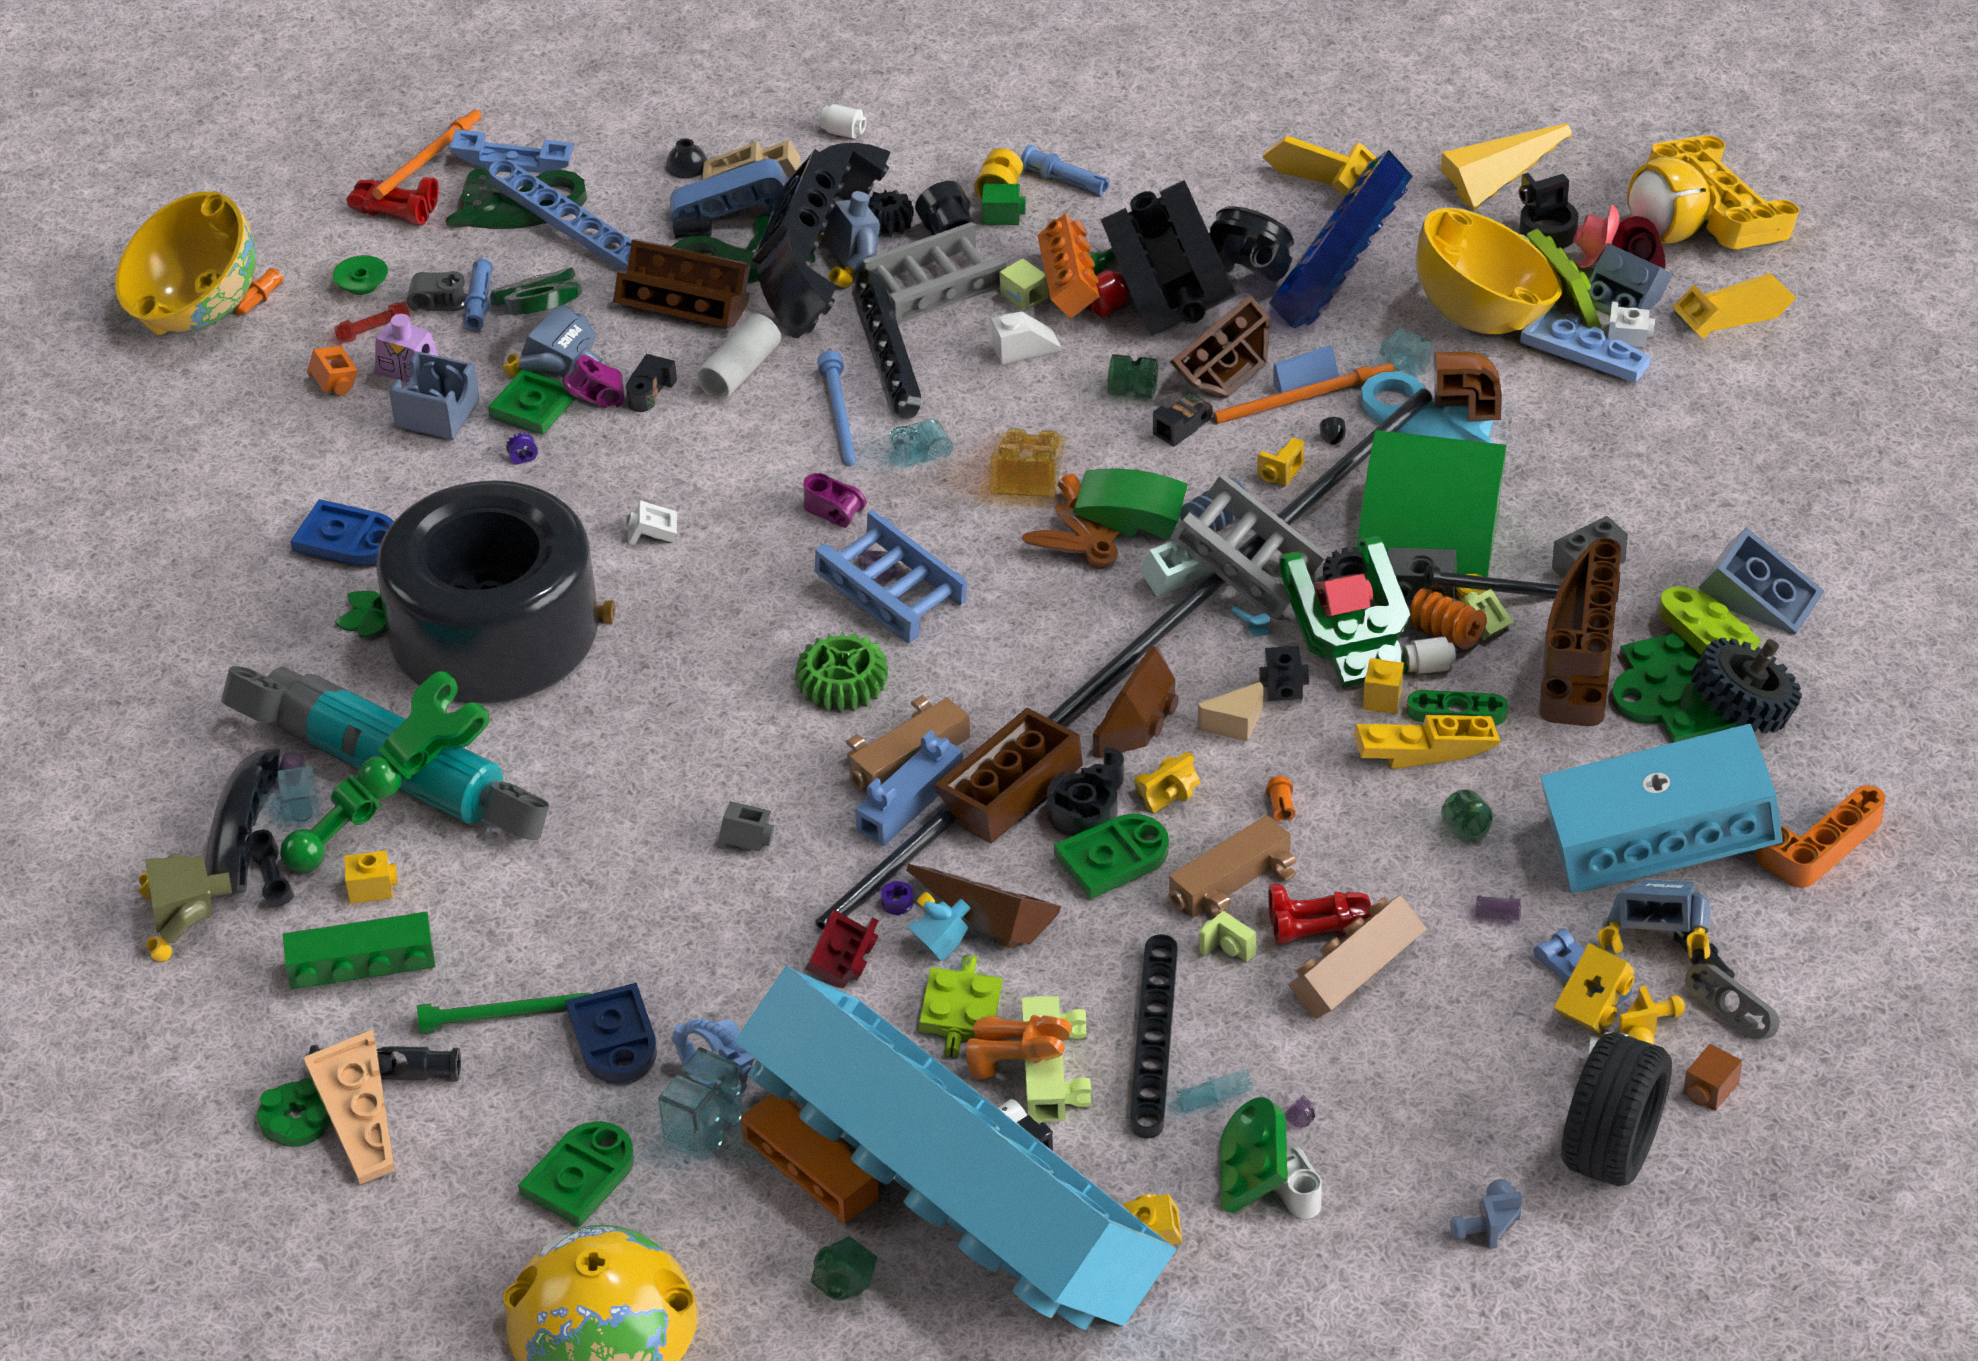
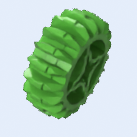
M841 632L840 636L835 637L828 633L827 639L816 638L814 645L806 644L805 651L799 653L795 669L797 685L800 692H803L806 701L812 700L815 707L824 703L827 711L833 705L838 706L841 713L847 705L856 710L858 702L868 706L870 698L878 699L880 691H884L888 676L886 657L884 652L880 651L878 643H871L868 637L859 639L856 632L851 636H845Z

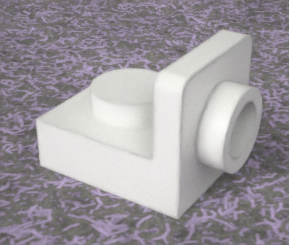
M640 501L635 511L628 513L625 521L624 530L628 531V544L635 545L641 533L656 539L672 542L677 534V512Z

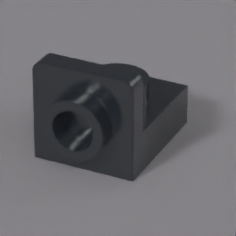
M1529 173L1522 174L1521 187L1518 190L1520 200L1535 215L1568 205L1569 179L1564 174L1535 181Z

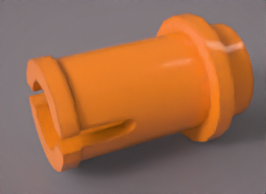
M1285 776L1272 777L1268 781L1265 791L1271 799L1273 818L1276 821L1284 820L1282 810L1285 809L1287 820H1291L1295 817L1291 796L1293 784Z

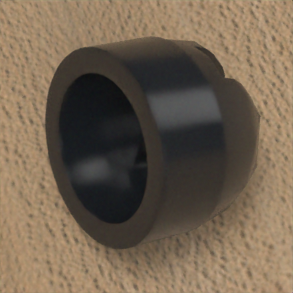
M1328 417L1320 422V435L1325 442L1336 445L1343 441L1346 434V426L1342 418Z

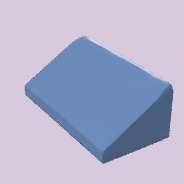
M1329 345L1274 363V388L1278 393L1339 377L1332 346Z

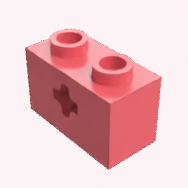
M1364 574L1344 576L1313 583L1325 616L1371 607L1369 600L1373 598L1372 587L1369 580H1365Z

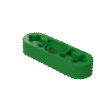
M1417 690L1412 692L1407 699V714L1411 719L1418 722H1424L1426 715L1492 716L1494 725L1502 724L1507 719L1508 702L1499 694ZM1419 704H1426V708H1420ZM1438 704H1442V709H1437ZM1460 705L1466 708V710L1463 712H1453L1449 707ZM1473 706H1477V711H1473ZM1493 707L1495 708V711L1491 712L1489 711V708Z

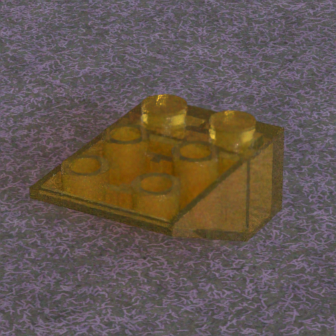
M1013 428L1008 429L1007 433L1002 432L991 455L990 494L1055 497L1058 492L1066 436L1058 435V432L1053 430L1039 431V434H1026L1024 429Z

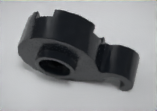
M1106 747L1103 749V764H1094L1088 768H1081V773H1072L1065 776V772H1062L1050 782L1047 789L1048 818L1056 830L1065 835L1074 836L1117 817L1116 789L1124 781V757L1122 753L1117 749Z

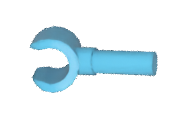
M1236 605L1231 608V612L1247 624L1253 636L1256 637L1271 632L1266 623L1270 622L1268 614L1263 613L1252 616Z

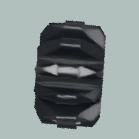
M884 189L882 193L873 192L872 197L869 199L868 207L879 220V237L884 233H888L892 237L894 232L903 235L904 229H910L913 221L914 207L912 206V201L908 199L907 194H899L898 190L887 192Z

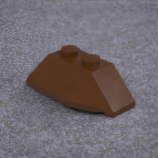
M1249 295L1175 356L1170 363L1190 386L1222 398H1227L1267 364L1268 329L1270 328L1271 318L1256 300Z
M1151 646L1106 712L1105 718L1094 731V757L1103 758V749L1106 747L1117 749L1121 753L1146 747L1153 736L1158 737L1160 735L1167 714L1172 715L1175 712L1179 701V696L1175 695V678L1159 647Z

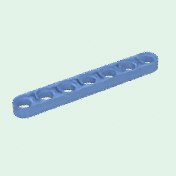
M498 160L492 163L489 168L490 181L496 189L621 271L627 270L631 239L509 160ZM503 171L511 173L510 176L505 178H499L496 174ZM525 185L532 187V189L528 192H520L517 190L519 187ZM543 200L554 201L550 206L539 205ZM566 214H573L576 216L575 219L570 221H565L561 219V217ZM586 229L598 230L594 235L583 234V231ZM609 243H617L620 245L619 248L614 250H609L605 248V246Z

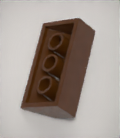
M1025 708L934 784L935 790L965 830L991 844L1047 796L1050 782L1062 772H1065V776L1070 775L1083 766L1080 734L1029 708Z

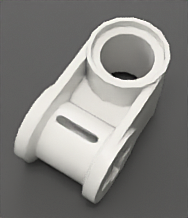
M1296 1146L1287 1154L1288 1181L1276 1187L1273 1191L1278 1194L1293 1216L1309 1219L1318 1215L1321 1211L1322 1180L1309 1163L1304 1151Z

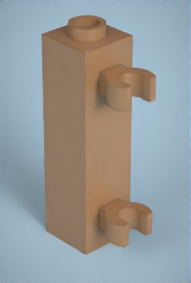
M919 696L911 701V705L918 710L912 714V719L869 745L858 734L846 740V744L853 749L847 753L851 764L850 779L857 789H865L866 791L867 787L876 778L880 779L882 785L922 749L921 738L930 730L934 731V737L937 736L940 739L947 738L950 743L958 746L970 738L969 715L948 697L932 706L925 696Z
M1265 815L1169 875L1168 896L1171 904L1179 911L1184 910L1192 918L1206 909L1213 919L1222 911L1231 915L1225 908L1231 904L1228 895L1273 868L1275 874L1284 882L1296 875V872L1290 867L1296 863V858L1290 853L1291 834L1271 817Z

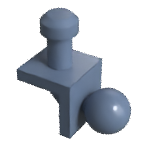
M1494 1180L1488 1185L1486 1196L1482 1197L1481 1217L1463 1219L1462 1215L1453 1216L1450 1221L1452 1236L1458 1240L1465 1239L1466 1234L1485 1232L1489 1249L1497 1248L1498 1239L1515 1220H1520L1521 1192H1515L1512 1184L1506 1180Z

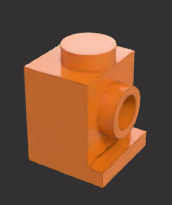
M342 345L313 349L306 373L309 377L314 376L324 393L334 391L337 395H343L353 387L358 369Z

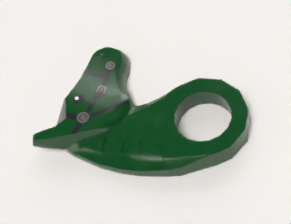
M474 169L469 172L458 200V211L448 216L445 221L447 226L468 225L488 229H514L548 223L496 189L491 184L490 173L486 169ZM553 170L536 176V178L551 188L563 186L573 190L572 194L567 196V198L580 207L587 200L584 179L575 172ZM525 185L518 191L528 192L532 187ZM543 200L539 205L550 206L554 201Z

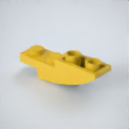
M1426 715L1423 725L1356 724L1353 733L1361 758L1388 759L1391 769L1465 759L1492 749L1500 743L1492 716Z

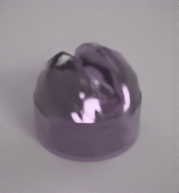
M1304 1094L1284 1112L1286 1120L1298 1128L1309 1126L1316 1116L1312 1102Z

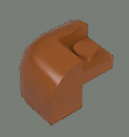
M1434 352V406H1467L1469 421L1501 420V382L1493 362L1483 354L1474 352Z

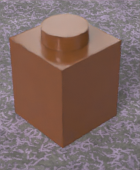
M1709 1044L1687 1069L1683 1094L1687 1095L1695 1104L1700 1106L1706 1105L1716 1111L1739 1084L1742 1060Z

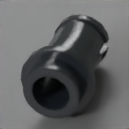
M700 214L698 218L673 219L675 239L712 235L710 216L705 217L704 214Z

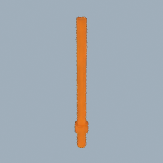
M473 109L466 116L458 117L450 124V128L374 188L372 191L373 196L376 199H382L452 142L456 129L470 131L471 126L481 119V112Z
M1392 362L1372 368L1363 366L1354 369V373L1213 412V418L1219 424L1351 386L1359 385V387H1363L1368 378L1381 372H1395V368Z

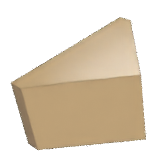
M1258 682L1198 703V727L1200 730L1248 742L1263 709V685Z

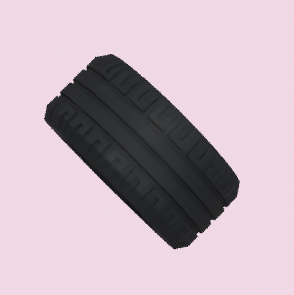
M1617 1032L1605 1034L1596 1042L1581 1072L1564 1127L1561 1157L1569 1170L1618 1187L1634 1181L1645 1162L1655 1138L1670 1086L1672 1059L1663 1047L1652 1045L1651 1043Z

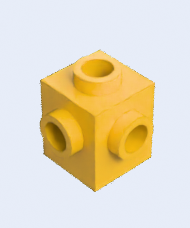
M1143 1194L1136 1197L1134 1201L1124 1202V1207L1171 1245L1183 1243L1178 1206L1170 1194L1159 1196Z

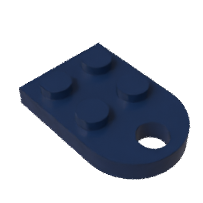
M637 982L565 1000L584 1064L593 1076L607 1082H627L642 1076L653 1066L657 1057L656 1039ZM622 1059L633 1061L627 1066H617L615 1064Z

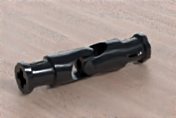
M311 1045L309 1055L323 1049H320L318 1045ZM389 1046L377 1049V1051H381L377 1052L381 1079L427 1080L429 1077H450L452 1081H459L461 1070L460 1048L453 1047L451 1051H430L428 1047ZM393 1052L403 1054L407 1060L406 1071L400 1075L392 1074L397 1063Z

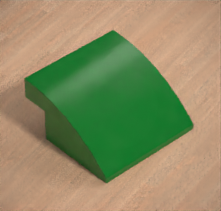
M1375 430L1356 547H1359V552H1361V546H1358V540L1373 535H1378L1381 538L1387 555L1389 548L1456 550L1457 574H1478L1488 577L1499 518L1501 485L1507 445Z

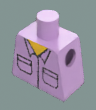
M406 314L393 316L375 341V374L393 379H401V381L408 383L410 378L409 362L417 351L438 356L431 333L427 329L412 326L410 318Z

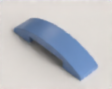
M456 129L450 145V152L469 163L489 169L492 163L498 160H509L527 172L543 173L569 166L574 143L544 140L542 149L485 142L484 132Z

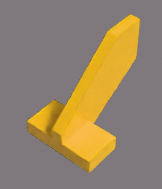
M1290 136L1282 138L1262 155V158L1280 173L1331 184L1352 205L1361 199L1381 162L1360 142L1353 145L1347 156Z
M1767 273L1704 294L1698 287L1693 285L1672 308L1704 339L1711 331L1776 319L1796 297L1771 273Z

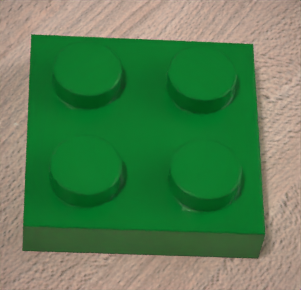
M522 369L488 406L490 417L543 435L577 397L570 394L564 388L562 382Z

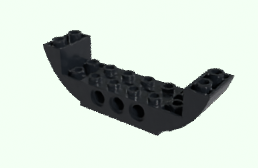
M857 142L832 145L820 152L814 149L784 184L752 261L757 265L758 280L770 309L793 338H799L805 331L810 333L819 320L818 316L821 313L826 315L835 302L832 295L837 285L809 267L812 262L809 256L813 254L820 243L817 236L824 231L828 224L825 217L831 213L836 204L833 198L838 196L844 201L851 200L852 193L856 191L869 194L873 188V182L875 180L881 181L889 169L886 163L891 153L890 151Z

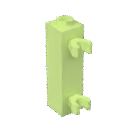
M1059 996L1022 998V1018L1024 1022L1029 1021L1032 1015L1062 1018L1068 1020L1072 1028L1069 1037L1074 1039L1087 1037L1086 1010L1075 1009L1066 1014H1060ZM1063 1056L1049 1061L1042 1060L1037 1063L1025 1060L1028 1115L1036 1122L1066 1121L1065 1104H1072L1076 1107L1091 1106L1090 1078L1081 1077L1071 1082H1064Z

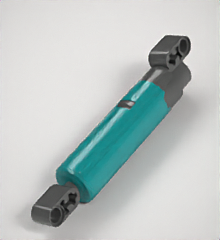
M240 666L229 667L221 702L224 705L254 720L264 723L280 722L281 727L286 733L357 769L370 757L382 755L378 748L382 747L385 740L406 720L316 674H306L303 676L286 667H279L273 670L267 677L249 668ZM464 747L443 750L420 772L412 775L409 781L402 775V784L399 790L467 824H475L484 819L515 836L527 840H538L541 838L549 809V803L544 799L516 785L503 782L502 768L498 764Z

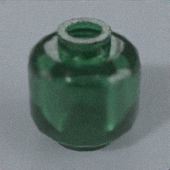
M1462 789L1452 793L1445 800L1441 808L1443 823L1459 840L1466 842L1475 841L1483 837L1493 824L1491 807L1473 790Z

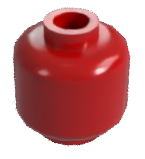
M1109 270L1102 271L1096 275L1099 281L1096 286L1100 297L1086 307L1089 312H1094L1103 317L1123 307L1128 300L1129 293L1124 277L1119 273Z

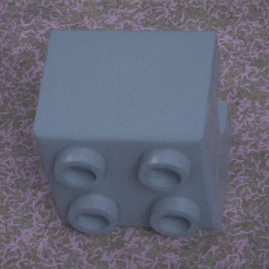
M417 351L409 362L410 378L406 388L402 389L401 379H397L389 390L395 427L453 440L480 400L475 365Z

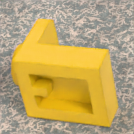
M1293 437L1284 448L1279 449L1277 455L1260 451L1257 455V476L1269 483L1275 482L1286 487L1304 465V441Z

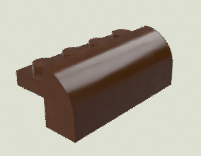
M633 239L631 241L627 270L617 272L613 302L726 328L735 326L748 304L750 293L746 292L750 263Z

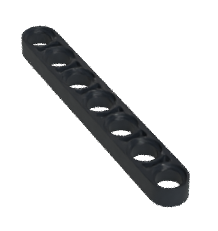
M863 269L856 278L855 294L895 414L913 418L921 406V393L883 278L880 273Z
M1165 934L1150 937L1146 941L1144 949L1130 1126L1135 1135L1145 1139L1158 1136L1163 1131L1165 1123L1178 959L1177 942L1174 938ZM1157 948H1165L1171 953L1167 956L1159 957L1154 955L1152 951ZM1155 975H1162L1169 980L1163 984H1154L1149 979ZM1152 1003H1162L1166 1006L1161 1012H1153L1147 1007ZM1150 1031H1160L1164 1036L1158 1040H1150L1145 1037V1034ZM1148 1059H1156L1162 1064L1157 1068L1151 1069L1143 1066L1142 1063ZM1151 1087L1157 1089L1160 1093L1154 1097H1145L1140 1094V1091ZM1149 1116L1155 1118L1157 1123L1146 1127L1140 1125L1137 1121L1142 1117Z

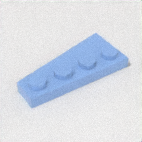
M1555 304L1547 313L1521 332L1520 343L1634 383L1639 380L1649 367V355L1619 339L1612 341L1607 339L1604 335L1605 331L1595 326L1591 329L1579 323L1580 318L1569 312L1563 315L1558 312L1557 305Z

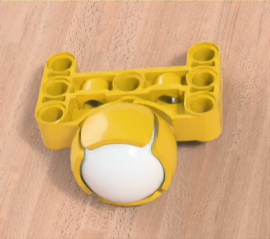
M1711 135L1653 144L1647 163L1639 167L1632 175L1627 191V204L1631 212L1630 217L1640 216L1654 223L1660 234L1662 244H1672L1689 238L1699 230L1705 219L1709 220L1706 229L1717 238L1719 244L1730 249H1741L1790 239L1800 209L1796 204L1788 200L1782 199L1766 202L1721 162L1726 144L1720 138Z

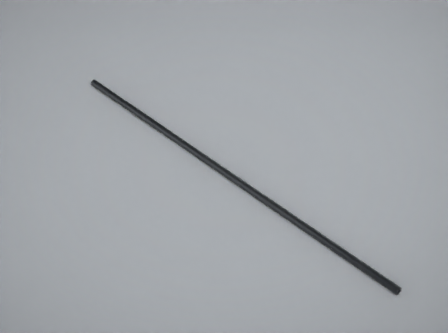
M1425 388L1420 389L1375 430L1397 432L1432 401L1431 393ZM1375 430L1277 516L1288 525L1293 524L1370 456ZM1256 533L1238 551L1249 560H1252L1266 541ZM1210 573L1047 718L1062 726L1065 725L1141 658L1151 646L1158 643L1226 581L1216 573ZM947 805L815 921L817 927L821 930L823 929L833 909L847 917L957 819Z

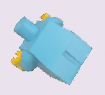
M924 892L917 899V902L926 911L925 916L918 922L914 919L907 927L920 942L942 961L959 946L968 929V926L961 918L971 908L962 899L952 908L944 901L940 904H935L934 898L928 892Z

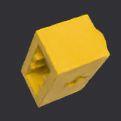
M1588 943L1554 1009L1562 1017L1600 1035L1604 1027L1609 1028L1617 1014V1008L1615 1007L1621 996L1627 995L1631 990L1635 979L1633 975L1635 970L1627 961ZM1593 988H1604L1602 994L1595 992L1594 994L1591 993Z

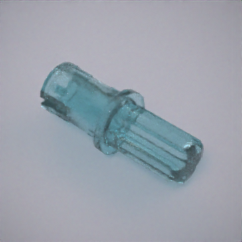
M1244 1069L1216 1079L1210 1076L1207 1077V1082L1177 1091V1098L1184 1114L1189 1111L1213 1103L1219 1106L1222 1100L1251 1091L1253 1088L1252 1080L1247 1070Z

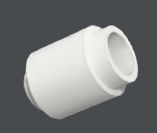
M837 104L832 106L826 105L821 113L820 127L829 134L855 139L858 134H863L866 127V117L863 116V112L860 109Z
M1446 637L1415 640L1411 642V645H1404L1403 655L1408 666L1407 672H1416L1417 675L1450 670L1451 663L1456 661L1454 645L1452 642L1448 643Z

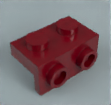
M833 909L826 920L805 970L840 988H844L851 978L857 981L867 964V961L862 959L864 953L869 954L878 939L879 935L875 934L874 931L879 920L872 917L864 927Z

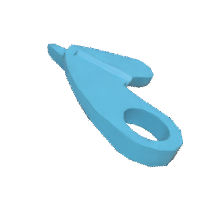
M1381 372L1368 378L1361 388L1362 408L1371 418L1381 424L1403 404H1384L1374 397L1377 393L1383 390L1396 389L1412 397L1425 387L1414 376L1401 372ZM1433 398L1429 404L1397 431V433L1494 443L1489 438L1493 420L1469 421L1467 406L1435 407Z

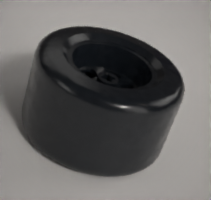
M498 480L476 481L451 486L434 492L407 508L392 523L381 540L377 554L376 571L390 649L401 670L419 686L434 673L444 671L455 679L458 687L457 694L453 700L470 703L511 701L533 695L556 684L571 673L591 649L597 633L599 617L589 539L577 514L566 503L547 491L523 483Z

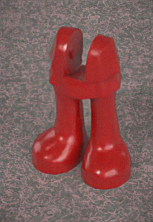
M423 177L418 184L417 190L395 187L379 200L373 196L372 191L383 180H359L355 184L354 190L349 193L346 199L347 205L360 213H369L375 216L378 212L406 220L411 224L422 226L428 220L429 213H432L437 205L439 185L436 178Z
M1270 884L1268 887L1269 917L1271 926H1273L1276 945L1290 944L1298 939L1327 932H1337L1339 937L1346 935L1343 929L1359 917L1365 920L1371 915L1367 911L1371 906L1370 898L1365 893L1351 891L1342 893L1335 891L1333 895L1320 898L1292 900L1289 898L1287 890L1283 885ZM1329 915V916L1319 917V918H1310V917H1315V916Z

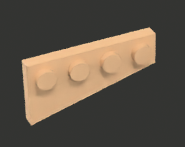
M373 1029L303 1057L308 1073L359 1185L395 1171Z

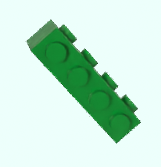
M428 911L283 933L285 966L290 989L307 988L436 967Z

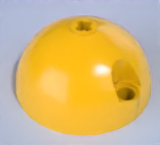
M1456 208L1437 209L1430 212L1425 218L1419 232L1415 257L1417 275L1429 301L1450 322L1462 328L1483 334H1504L1522 330L1547 313L1561 296L1563 287L1561 279L1551 262L1533 244L1505 225L1478 213Z

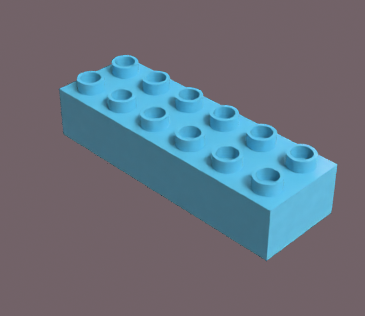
M785 966L734 1040L757 1059L748 1073V1076L754 1082L780 1099L785 1100L790 1094L794 1099L803 1104L805 1107L799 1114L803 1122L834 1142H837L841 1136L857 1149L851 1156V1160L858 1167L882 1183L889 1185L892 1179H894L901 1186L909 1190L910 1192L903 1202L913 1212L939 1228H942L947 1222L954 1229L962 1233L964 1236L957 1245L961 1251L992 1272L996 1273L1001 1266L1008 1273L1019 1279L1012 1291L1027 1305L1049 1318H1052L1055 1312H1057L1066 1320L1084 1330L1088 1328L1095 1316L1123 1326L1127 1323L1177 1250L859 998Z

